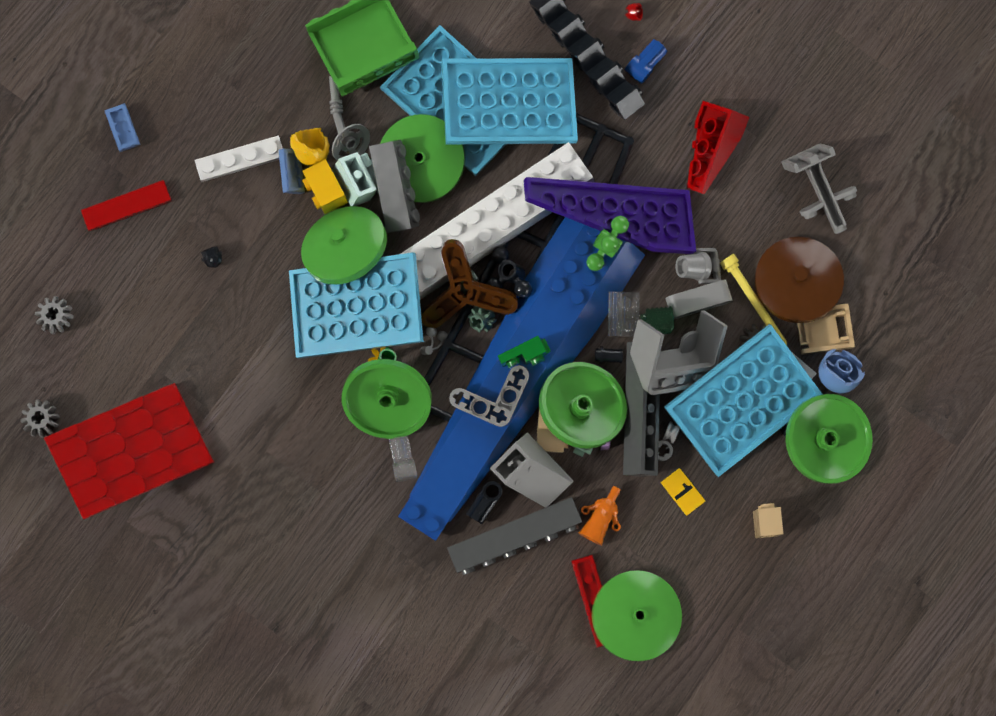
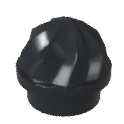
M217 246L201 252L203 257L201 260L204 261L207 267L216 268L221 264L222 250L219 251Z

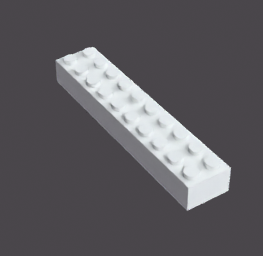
M569 142L401 253H416L420 300L449 281L441 254L443 244L447 240L456 239L463 244L469 266L471 267L492 253L494 249L501 247L552 213L549 210L525 201L523 180L526 177L594 182L593 176Z

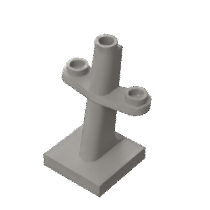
M819 143L781 161L785 170L794 173L805 170L819 199L815 203L799 211L801 216H804L805 219L812 218L817 215L816 211L823 207L834 233L837 234L847 229V224L837 200L844 198L847 201L857 196V189L855 186H851L833 194L822 169L821 162L836 154L832 146Z

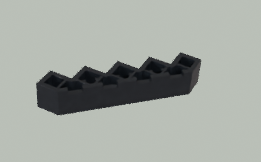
M566 0L529 1L538 19L543 25L546 23L552 32L551 35L562 48H566L571 55L572 61L581 72L584 71L588 75L590 83L600 95H604L610 103L609 106L616 114L625 120L645 105L641 97L643 93L636 84L633 86L625 80L622 74L624 71L622 66L617 61L613 62L606 57L601 40L598 37L593 38L586 32L583 26L585 25L583 18L579 14L575 15L568 10L564 3Z

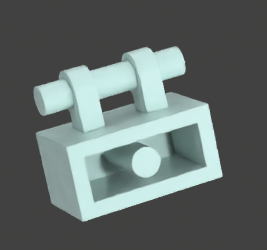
M358 152L338 159L332 171L350 206H357L370 201L375 192H378L372 159L369 158L367 153L360 156Z

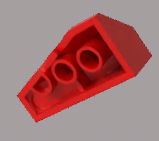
M702 101L695 120L694 128L697 129L696 141L692 143V148L695 151L694 159L690 162L688 189L702 194L706 193L741 140L750 117L734 110Z

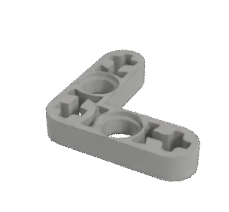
M514 366L505 380L496 403L462 388L454 389L450 393V403L455 408L488 423L504 427L513 416L529 380V372L524 366ZM523 370L525 379H520L517 386H522L520 391L513 386H507L509 381L511 383L515 381L513 373ZM513 390L516 393L515 401L511 403L506 402L503 398L505 391ZM462 392L464 393L463 397L469 401L470 396L475 397L470 404V410L465 409L468 404L460 402L459 405L456 404V399L453 398L454 395H459ZM478 401H483L487 406L483 414H477L474 411V404ZM490 406H495L493 411L496 413H500L501 410L505 411L506 421L502 420L498 423L496 422L497 418L493 415H490V419H487L486 416L490 412Z

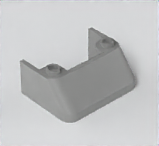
M703 310L700 313L696 331H690L683 335L678 349L661 351L664 335L642 319H639L630 355L643 389L651 395L686 390L718 364L727 325Z

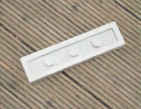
M279 135L196 159L195 163L200 181H208L279 160L278 150L283 149Z

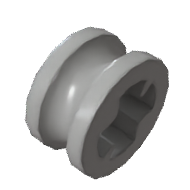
M670 421L663 440L669 439L670 443L673 444L680 427L678 425L674 426L673 422Z
M661 440L659 441L658 448L665 445L667 446L666 449H669V453L664 454L663 457L658 455V460L666 461L672 456L673 447L668 441Z

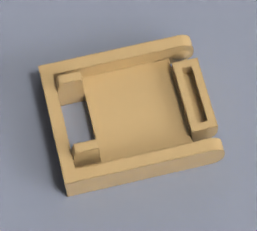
M849 304L836 305L832 311L819 320L809 323H797L800 346L808 345L809 347L802 349L801 355L828 352L832 349H852L855 347ZM836 317H844L847 336L839 338Z

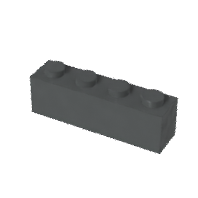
M396 140L369 146L387 233L418 227L420 215L414 203L415 191L410 184L411 172L406 165V148L402 141Z

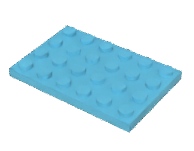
M439 25L417 48L420 58L397 69L380 86V89L409 116L425 114L435 116L444 121L442 59L477 58ZM463 144L465 167L477 176L506 144Z
M572 58L442 59L446 145L577 143Z
M416 253L381 257L373 269L364 276L354 281L337 285L326 284L316 280L306 268L289 270L296 358L424 342Z
M769 324L669 402L664 408L715 475L719 477L788 423L791 415L801 403L811 397L823 394L772 325Z

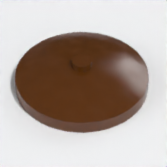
M790 237L770 246L760 258L755 273V288L761 303L774 316L792 323H809L826 316L838 303L844 287V273L837 256L823 243L807 237Z

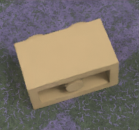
M774 503L762 504L758 506L757 510L753 511L755 538L783 535L781 507H775Z

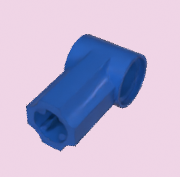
M653 39L639 56L636 55L628 63L624 70L642 84L668 51L663 44Z

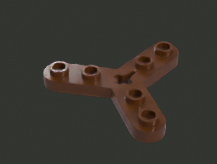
M450 239L443 244L441 254L450 287L424 308L421 319L426 327L437 328L466 304L507 315L516 311L518 298L513 292L473 280L465 248L459 240ZM461 281H463L465 289L468 290L467 294L460 291Z

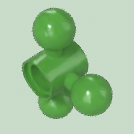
M616 216L611 222L612 231L608 232L603 229L593 243V246L599 250L597 253L589 255L586 261L590 270H601L604 266V255L606 254L612 258L617 253L623 242L617 236L626 232L629 228V221L626 217Z

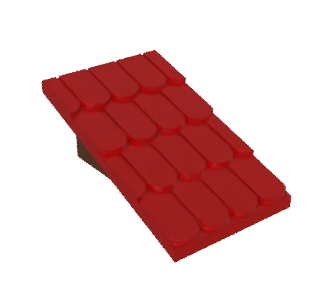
M175 383L44 438L84 520L214 463Z

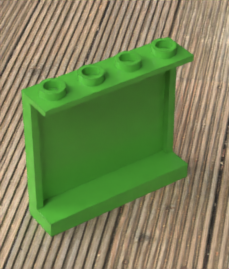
M351 0L348 4L340 8H334L328 14L320 18H314L305 25L314 46L342 97L420 58L417 47L409 38L389 0Z

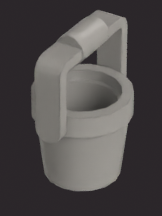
M697 248L694 254L682 255L676 260V273L681 278L699 280V284H710L721 280L720 261L715 248ZM711 270L714 279H708L711 274Z

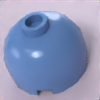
M832 349L825 354L819 365V378L822 384L830 391L839 394L848 393L854 390L862 381L865 372L862 373L861 370L863 365L850 352L842 350L840 353L835 352L836 349Z

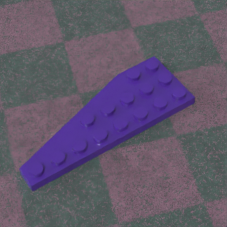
M526 177L523 180L526 202L599 231L605 229L611 232L612 220L616 216H624L629 221V228L626 232L618 234L617 238L652 252L694 254L696 252L689 190Z

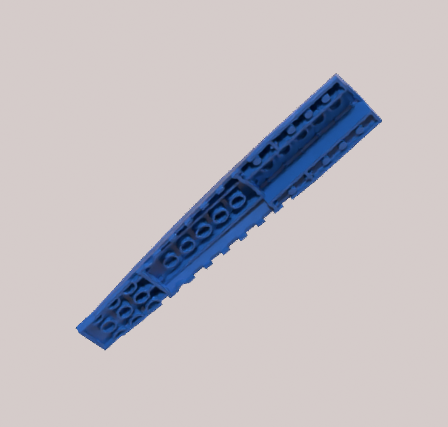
M566 217L563 219L525 278L532 286L531 294L526 298L517 296L518 306L516 311L505 315L466 390L496 403L505 380L513 368H508L507 365L503 367L498 355L536 336H539L540 340L545 338L551 352L543 356L544 361L534 366L531 363L526 364L523 357L519 358L520 363L515 366H524L529 372V380L513 416L506 426L498 427L462 410L455 409L410 493L408 502L398 516L400 519L436 541L447 523L452 521L491 470L490 468L497 462L539 407V395L545 380L558 367L572 363L604 321L645 256L634 244L622 240V245L612 258L606 254L604 255L603 268L599 271H592L588 268L586 261L589 255L598 252L599 249L594 247L593 243L601 231ZM523 370L514 372L515 381L514 383L509 381L507 386H513L520 391L522 386H517L520 379H525ZM507 390L503 398L506 402L511 403L515 401L516 393L513 390ZM462 396L459 403L464 402L468 404L465 409L470 410V404L475 397L470 396L469 401ZM478 401L474 404V411L477 414H483L487 409L483 401ZM491 405L490 412L486 418L490 419V415H493L497 418L496 422L498 423L502 420L506 421L505 411L501 410L500 413H496L493 411L495 406Z

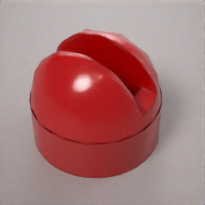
M632 3L626 7L625 10H628V13L625 16L629 20L640 21L642 19L643 8L640 3Z

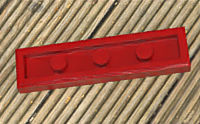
M161 180L82 209L81 212L87 229L90 232L172 202L165 181Z
M589 555L572 560L571 563L596 647H601L603 645L597 638L593 628L592 608L602 584L594 557Z

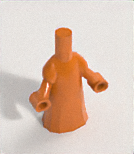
M613 486L607 498L598 499L594 504L581 508L583 515H588L590 511L594 510L586 524L578 532L581 536L602 546L611 520L613 522L611 529L616 532L620 530L621 525L617 518L618 507L615 501L621 489Z

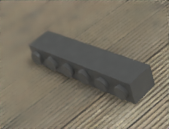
M627 342L625 389L627 415L624 424L623 475L636 477L658 476L660 394L651 395L643 389L630 355L632 342Z
M571 497L447 547L457 574L462 572L464 576L474 572V567L483 564V567L496 563L495 558L503 555L504 559L516 555V550L524 547L525 550L536 547L538 546L537 541L545 538L546 542L558 538L557 533L566 530V533L573 532L579 529L578 524H581L582 520Z

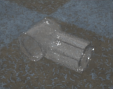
M408 436L389 439L396 483L418 478Z

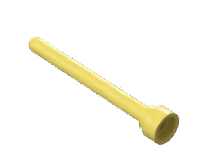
M732 254L721 261L720 265L722 268L727 270L728 273H732L765 325H772L787 345L786 339L739 270V260L736 255Z

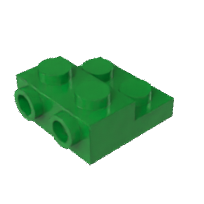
M536 336L498 355V358L503 367L507 365L508 368L519 364V358L521 357L524 358L526 364L531 363L534 366L544 361L543 356L551 351L545 338L540 340L539 336Z

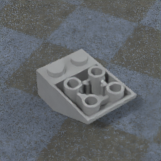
M528 432L516 441L490 468L505 485L545 508L574 482Z

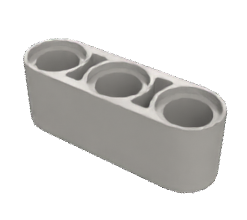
M720 280L665 298L672 320L722 306L733 301L726 280Z

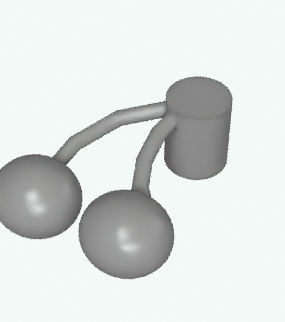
M427 328L426 334L431 338V346L421 347V354H432L433 350L438 349L442 345L448 334L445 331H440L437 334L436 328ZM437 335L441 342L437 347L432 348L433 337Z

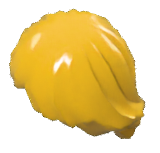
M321 128L300 130L290 137V146L297 159L304 165H315L327 159L330 144L328 137H325L323 132H321Z

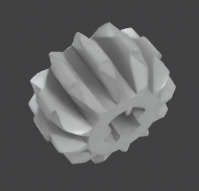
M57 296L52 298V303L49 298H45L46 305L44 306L39 303L38 307L42 310L35 312V315L40 317L36 323L42 325L41 329L45 332L49 329L51 334H55L56 329L61 333L64 332L62 326L70 327L71 324L67 319H73L74 317L68 313L72 310V307L70 305L66 306L67 301L65 299L59 301ZM53 311L57 312L56 319L51 318Z
M36 400L35 407L33 404L28 403L29 412L22 410V413L27 415V418H22L21 423H28L23 429L25 431L31 430L30 435L33 437L39 434L41 438H44L45 430L51 435L53 431L50 427H58V424L53 422V420L60 418L58 414H53L57 408L55 406L49 407L50 402L48 401L42 404L40 400ZM40 414L44 416V419L41 420V423L36 421V418H39Z

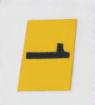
M680 468L660 482L686 516L705 502L704 498Z

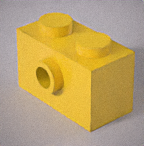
M326 159L303 170L305 179L302 181L307 191L312 190L315 196L312 197V201L317 210L321 208L324 214H327L348 203Z

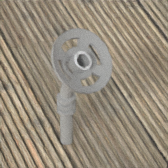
M329 76L331 101H329L331 105L330 114L333 115L338 132L332 144V155L337 161L339 158L345 157L339 155L341 150L348 151L349 155L358 152L361 156L369 145L370 133L361 124H352L345 127L342 117V100H340L339 91L333 79ZM354 128L360 129V131L356 133L354 131L349 130ZM360 138H362V142L360 146L357 148V146L360 143Z

